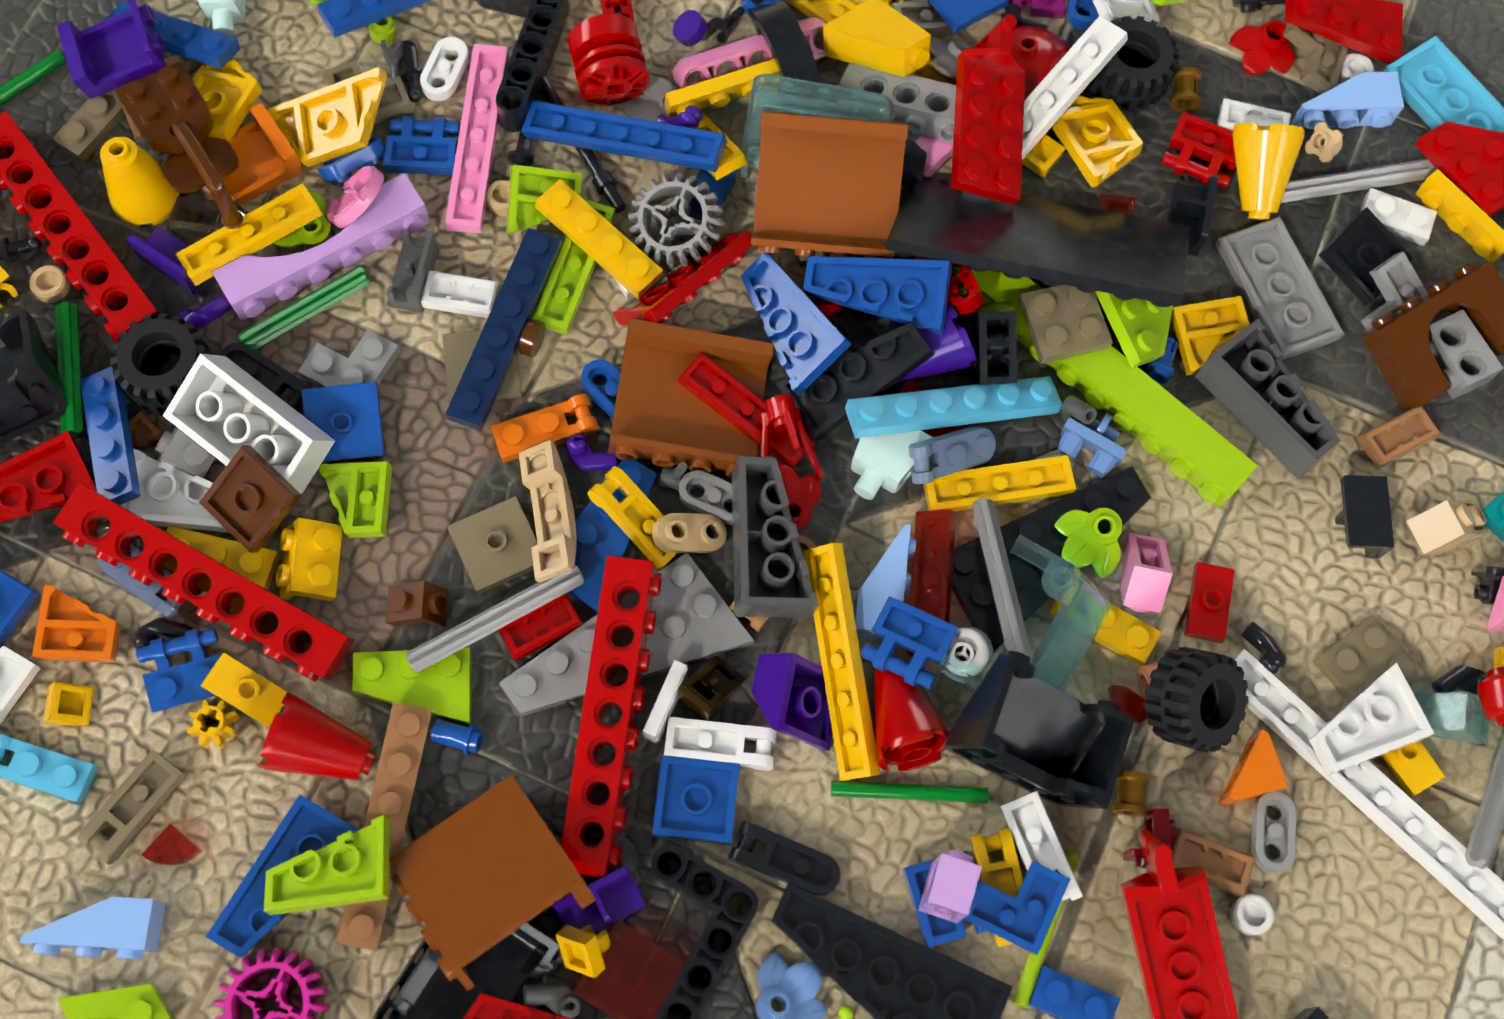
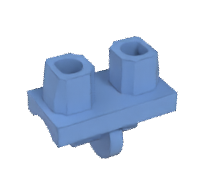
M1106 413L1101 422L1095 419L1091 424L1083 423V425L1069 417L1060 433L1062 437L1056 453L1061 456L1068 455L1069 460L1074 461L1081 447L1095 455L1086 469L1103 479L1113 466L1117 467L1128 450L1114 443L1120 432L1108 426L1113 416Z

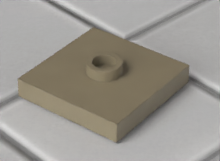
M482 330L443 334L449 404ZM518 349L495 400L522 397Z
M516 496L447 526L478 595L534 570L531 547L538 544Z

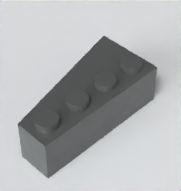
M1258 318L1210 355L1195 377L1299 480L1316 466L1341 440L1315 401H1308L1301 390L1303 383L1296 373L1290 374L1280 359L1283 356L1276 343L1270 344L1263 333L1265 327Z

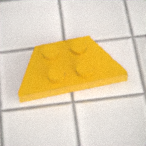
M231 59L222 69L202 63L192 78V82L207 103L213 117V128L208 137L225 139L230 142L249 113L250 108H252L262 93L261 86L251 74L244 72L242 66L237 61Z
M377 67L267 109V111L281 129L289 144L292 145L300 163L311 167L368 146L387 80V72Z
M1078 96L1052 126V129L1092 188L1100 185L1139 155L1143 145L1142 140L1113 99H1090Z

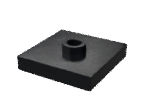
M1368 207L1361 210L1318 254L1364 306L1371 304L1381 294L1369 273L1393 255L1401 252L1405 253L1409 262L1414 259Z

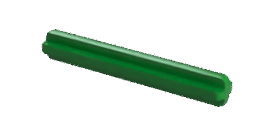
M357 266L238 334V340L240 343L255 350L369 285V276L361 266Z
M63 301L61 304L56 305L58 378L67 402L66 410L60 416L61 434L69 431L76 438L84 433L83 397L80 384L82 372L79 309L76 303Z

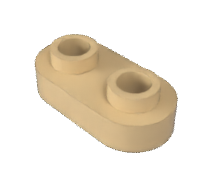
M670 513L660 517L652 528L654 543L659 549L668 553H710L720 549L724 545L727 536L726 527L722 520L712 514ZM672 526L678 528V538L672 534ZM707 527H710L713 531L712 539L706 533Z

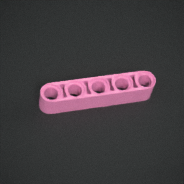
M817 17L798 21L813 58L817 59L826 56L824 54L823 36L816 43H814V37L818 31L823 30V26L827 23ZM755 35L680 60L675 65L673 77L675 82L681 88L774 58L763 35ZM761 50V56L758 61L750 63L754 52ZM725 61H730L727 71L719 73L720 65ZM698 71L697 79L693 83L687 84L686 80L689 74Z

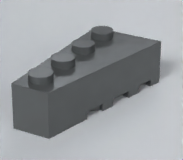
M738 456L732 470L735 617L811 618L819 604L816 593H813L809 569L806 559L804 560L798 542V531L796 524H793L788 507L789 500L777 459L774 457Z

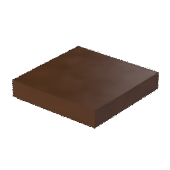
M242 445L199 503L250 553H256L302 495L253 447Z

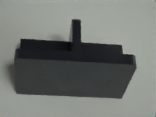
M1210 175L1204 188L1176 182L1172 190L1167 222L1190 226L1188 254L1197 256L1209 236L1218 176Z
M1344 475L1340 479L1343 510L1335 517V524L1345 525L1346 544L1349 548H1365V558H1381L1394 548L1387 476Z

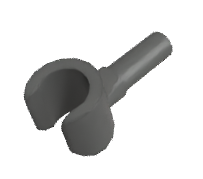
M396 38L397 46L394 48H387L385 39L381 41L384 59L389 63L392 79L400 76L399 63L404 59V52L399 38Z
M681 462L677 467H663L659 486L679 491V483L684 472L687 470V464Z

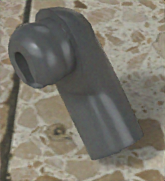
M1070 395L1062 403L1060 414L1065 421L1070 417L1075 421L1079 420L1084 424H1091L1096 419L1097 411L1076 396Z
M564 983L530 984L523 987L524 1006L546 1005L556 1015L570 1019L577 1017L581 1011L582 1004L580 998Z

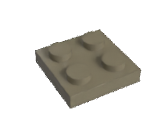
M1062 284L1020 295L1018 301L1040 364L1110 348L1112 339L1095 292L1085 293L1074 286Z
M1374 615L1367 618L1313 661L1348 703H1351L1395 663L1398 664L1409 686L1425 675L1424 671Z

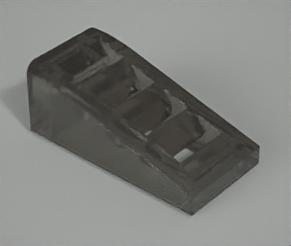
M178 196L166 227L170 231L205 238L223 228L224 225L222 224V215L215 200ZM234 202L237 210L243 216L248 214L239 203ZM190 209H193L189 222H185ZM204 212H205L203 221H202V223L200 224L201 219H202V216H203V214H204Z

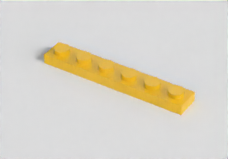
M830 543L804 550V559H806L810 573L809 580L819 607L814 612V621L840 781L880 775L842 543Z

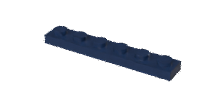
M527 228L445 413L447 420L482 431L518 349L522 330L532 317L561 250V238Z

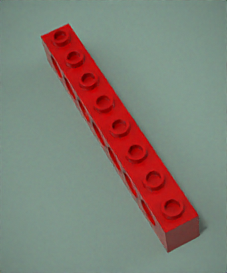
M7 111L0 114V188L3 192L10 188L14 195L8 199L20 215L23 216L29 213L32 217V220L27 222L28 226L40 241L45 238L49 240L51 245L46 247V250L58 266L66 263L70 268L64 274L77 291L83 288L87 291L89 296L83 300L95 316L105 315L108 322L103 324V327L117 343L120 341L118 335L122 330L127 333L131 329L129 324L135 320L138 324L144 322L143 317L147 315H152L154 319H157L159 312ZM106 279L105 282L98 284L101 280ZM126 304L124 308L117 310L119 306Z
M80 483L53 522L65 530L62 537L81 548L84 547L86 542L98 549L95 556L114 567L119 562L132 568L128 574L132 578L147 586H150L152 581L165 587L162 595L180 605H183L186 600L198 606L195 613L213 624H216L221 619L232 626L229 630L230 634L248 644L254 638L265 645L262 650L263 653L281 663L287 657L299 664L295 670L296 672L314 682H317L319 677L331 680L355 641ZM109 519V532L99 538L97 534L99 524ZM142 538L144 542L142 552L132 557L130 553L131 544L136 539ZM175 557L177 560L176 571L169 576H165L163 572L164 563L169 558ZM209 576L211 587L207 593L199 596L196 591V584L200 578ZM242 595L245 601L244 608L240 613L232 615L229 610V603L233 597ZM275 614L278 618V626L274 632L265 634L262 629V622L266 616ZM303 633H309L312 638V645L307 652L300 654L295 647L296 639Z
M615 556L606 557L561 841V848L578 873L584 876L603 878L612 873V871L618 870L620 865L621 847L616 846L618 830H624L627 820V806H622L624 790H630L632 785L633 766H628L630 750L636 751L638 745L639 727L634 726L636 711H642L644 705L645 688L640 687L642 672L647 673L649 670L651 650L646 649L647 635L653 634L656 626V611H651L653 596L660 595L662 574L657 573L654 562L649 560ZM631 592L640 594V600L635 607L631 609L621 607L622 598L626 594ZM631 630L634 632V639L630 645L626 647L616 646L615 639L621 631ZM615 669H627L628 678L624 684L620 686L610 685L609 678ZM613 706L621 707L622 717L620 721L615 725H605L603 720L605 711ZM606 745H613L616 749L615 759L608 765H600L597 759L599 750ZM606 784L610 790L609 799L603 805H594L591 799L593 789L598 785ZM600 824L604 831L603 839L598 845L589 846L585 840L586 830L591 825Z

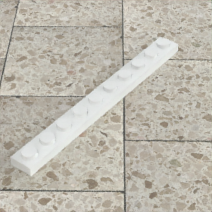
M1245 649L1240 652L1234 660L1237 661V666L1242 667L1245 673L1243 679L1247 680L1248 689L1246 696H1249L1246 707L1504 940V882L1488 867L1481 869L1468 865L1465 859L1467 848L1369 760L1327 776L1309 741L1327 723Z

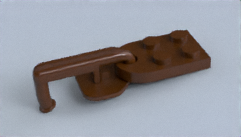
M180 61L115 89L120 102L147 146L156 152L170 154L162 171L172 189L179 193H190L207 186L222 215V224L228 229L239 228L243 223V215L237 210L231 194L222 179L232 174L238 168V156L227 140L208 137L213 128L212 114Z

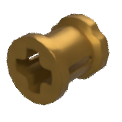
M1195 67L1176 69L1171 83L1174 85V95L1170 98V107L1173 110L1188 113L1197 110L1201 106L1198 85L1201 83L1202 72Z
M1119 771L1116 780L1118 781L1116 804L1112 805V812L1130 817L1147 816L1148 808L1144 806L1145 786L1150 782V775L1138 771Z

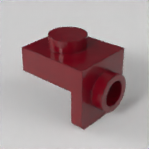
M1153 808L1149 810L1148 815L1144 816L1145 829L1151 830L1171 849V843H1175L1176 824L1174 819H1170L1169 809ZM1134 848L1123 852V860L1135 861L1136 868H1146L1142 849Z

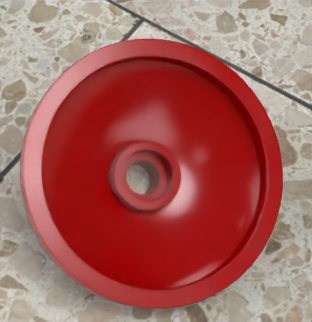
M1019 25L1013 28L1012 51L1026 68L1024 101L1071 49L1055 33L1030 25Z

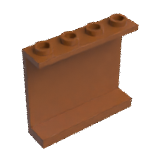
M762 111L754 230L751 245L759 246L758 251L765 253H780V248L794 249L795 255L815 256L816 251L830 252L829 257L851 258V254L865 255V258H895V252L886 250V245L899 210L908 123Z
M630 318L608 453L615 454L618 459L625 461H635L637 458L651 460L653 464L660 467H672L685 462L691 471L722 472L727 477L732 478V470L738 456L756 457L758 444L677 381L684 370L702 352L761 399H764L767 368L772 359L774 344Z
M513 775L495 785L389 858L396 871V874L391 876L394 885L403 897L409 894L411 898L405 904L418 924L424 921L426 928L421 931L422 936L434 953L440 950L443 955L437 959L438 965L450 982L457 977L467 991L475 985L464 966L569 892H571L581 909H584L596 900Z

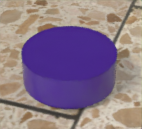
M688 10L682 13L675 21L673 35L684 46H693L704 37L707 30V22L697 11Z

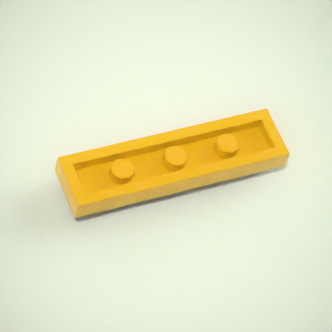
M772 59L665 93V111L667 115L676 117L680 112H685L686 107L689 105H694L699 109L710 106L716 109L727 105L730 100L741 96L744 98L754 97L760 94L763 89L772 86L782 88L779 68L775 60Z
M561 179L535 201V208L637 299L663 276V269Z
M302 183L244 215L243 223L239 228L228 229L224 226L176 253V256L194 285L197 286L213 277L212 272L244 255L251 256L322 216V213Z
M1068 455L962 470L936 478L931 483L923 484L929 515L970 510L973 503L979 501V498L982 497L993 500L994 505L997 506L1070 495L1076 491Z

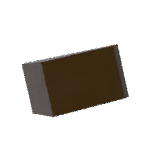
M716 655L680 684L678 688V702L700 720L712 721L746 679Z

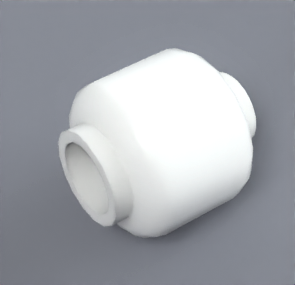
M966 626L959 628L961 633L944 664L948 672L963 678L976 676L988 668L993 655L991 640L987 635L977 628ZM964 646L963 650L959 652V647Z

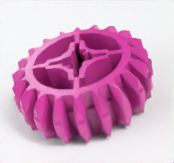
M276 947L270 959L267 950L260 949L256 955L257 964L251 957L245 956L241 959L244 968L243 972L233 967L228 970L229 976L234 979L232 985L220 983L219 989L228 993L226 1000H215V1007L225 1008V1014L218 1015L215 1019H243V1003L252 1008L254 1013L253 1019H316L318 1011L327 1012L330 1010L329 1004L318 1003L319 997L329 994V988L325 986L315 988V985L322 980L324 975L321 971H315L308 975L314 962L306 958L299 963V952L292 950L285 958L284 949ZM272 971H279L277 978L271 979L270 984L263 991L256 992L249 989L252 983L262 975ZM292 977L296 979L302 991V1009L293 1005L290 998L293 987L290 984ZM257 998L280 1002L279 1007L288 1010V1013L277 1011L266 1014L270 1010L265 1009V1004L258 1002Z

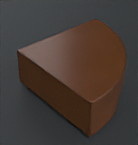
M139 411L129 420L133 449L156 447L164 432L142 411Z

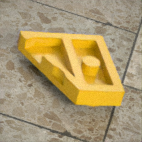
M1241 296L1173 307L1171 321L1179 344L1186 375H1192L1198 371L1210 355L1250 325Z

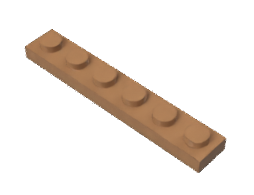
M395 702L392 705L363 827L371 825V820L382 815L390 819L389 858L399 852L432 714V710ZM389 860V896H390L391 887H392V883H393V881H392V879H391V876H393V875L395 874V869L393 868V866H392L390 860ZM389 899L345 905L336 944L377 951Z

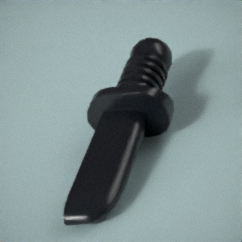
M403 41L405 69L400 71V78L402 82L407 83L409 100L416 103L421 100L420 76L423 69L419 68L418 52L413 41Z
M520 131L516 151H510L508 155V160L513 165L529 166L533 164L534 155L530 153L533 139L526 138L522 131Z
M37 237L9 242L8 238L0 239V261L4 260L7 264L12 263L13 255L17 256L31 252V250H39L42 247V241Z

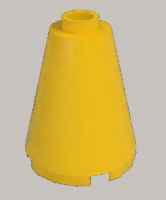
M1258 123L1234 125L1232 134L1241 211L1249 212L1248 219L1269 220L1270 213H1278L1305 137V129L1303 127L1270 123V126H1258Z
M114 137L108 140L101 148L100 158L109 203L113 212L122 222L133 227H141L140 224L149 223L155 226L170 218L180 205L181 197L179 196L180 193L173 190L162 171L164 165L127 137Z

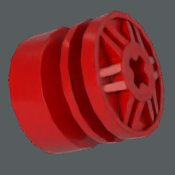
M619 14L597 15L578 23L570 31L567 39L569 51L575 68L581 98L586 102L597 106H611L634 99L646 90L650 82L636 24L629 17Z

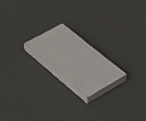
M1280 216L1217 239L1215 245L1255 320L1259 318L1264 325V335L1270 344L1276 343L1283 356L1280 358L1282 361L1338 341L1345 335Z

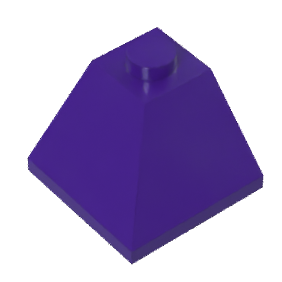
M794 653L759 654L751 692L771 728L823 751H830L833 733L822 666Z

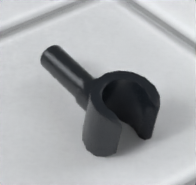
M1008 4L1005 7V13H1001V20L1007 14L1013 15L1017 20L1016 26L1030 25L1044 29L1048 28V25L1021 17L1020 7L1016 4Z
M739 6L725 19L712 18L707 24L708 35H712L715 30H722L717 34V42H726L728 39V29L745 13L743 7Z

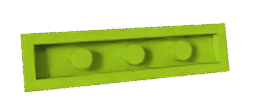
M584 199L611 224L613 223L616 215L615 208ZM568 236L565 238L533 317V320L544 323L545 329L565 335L569 334L597 263Z

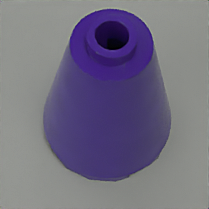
M949 300L943 335L917 328L935 355L897 383L967 368L977 363L964 327L961 328L958 320L955 318L958 315Z

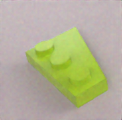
M470 647L463 648L420 672H415L406 658V654L410 650L353 653L352 691L355 694L390 704L395 702L432 710V716H441L461 724L472 725V651Z
M382 815L371 820L372 824L354 833L348 831L336 837L337 841L317 851L311 849L267 870L264 912L269 915H279L389 899L390 819Z

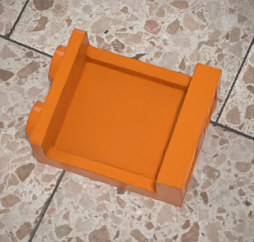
M262 102L250 108L254 121L239 128L229 142L238 156L239 165L232 174L222 179L231 194L236 208L304 172L296 152Z

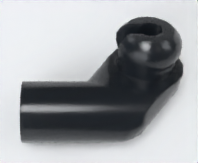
M163 617L156 618L138 628L135 632L136 638L133 641V646L136 649L150 645L151 640L162 637L165 640L185 636V632L194 629V627Z
M1252 621L1241 633V636L1264 655L1259 662L1272 674H1275L1280 667L1285 666L1287 657L1276 640Z

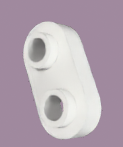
M446 37L435 45L420 76L423 93L430 100L444 101L455 93L469 63L468 49L461 39ZM450 58H457L454 61H448ZM437 85H444L442 87L435 88Z

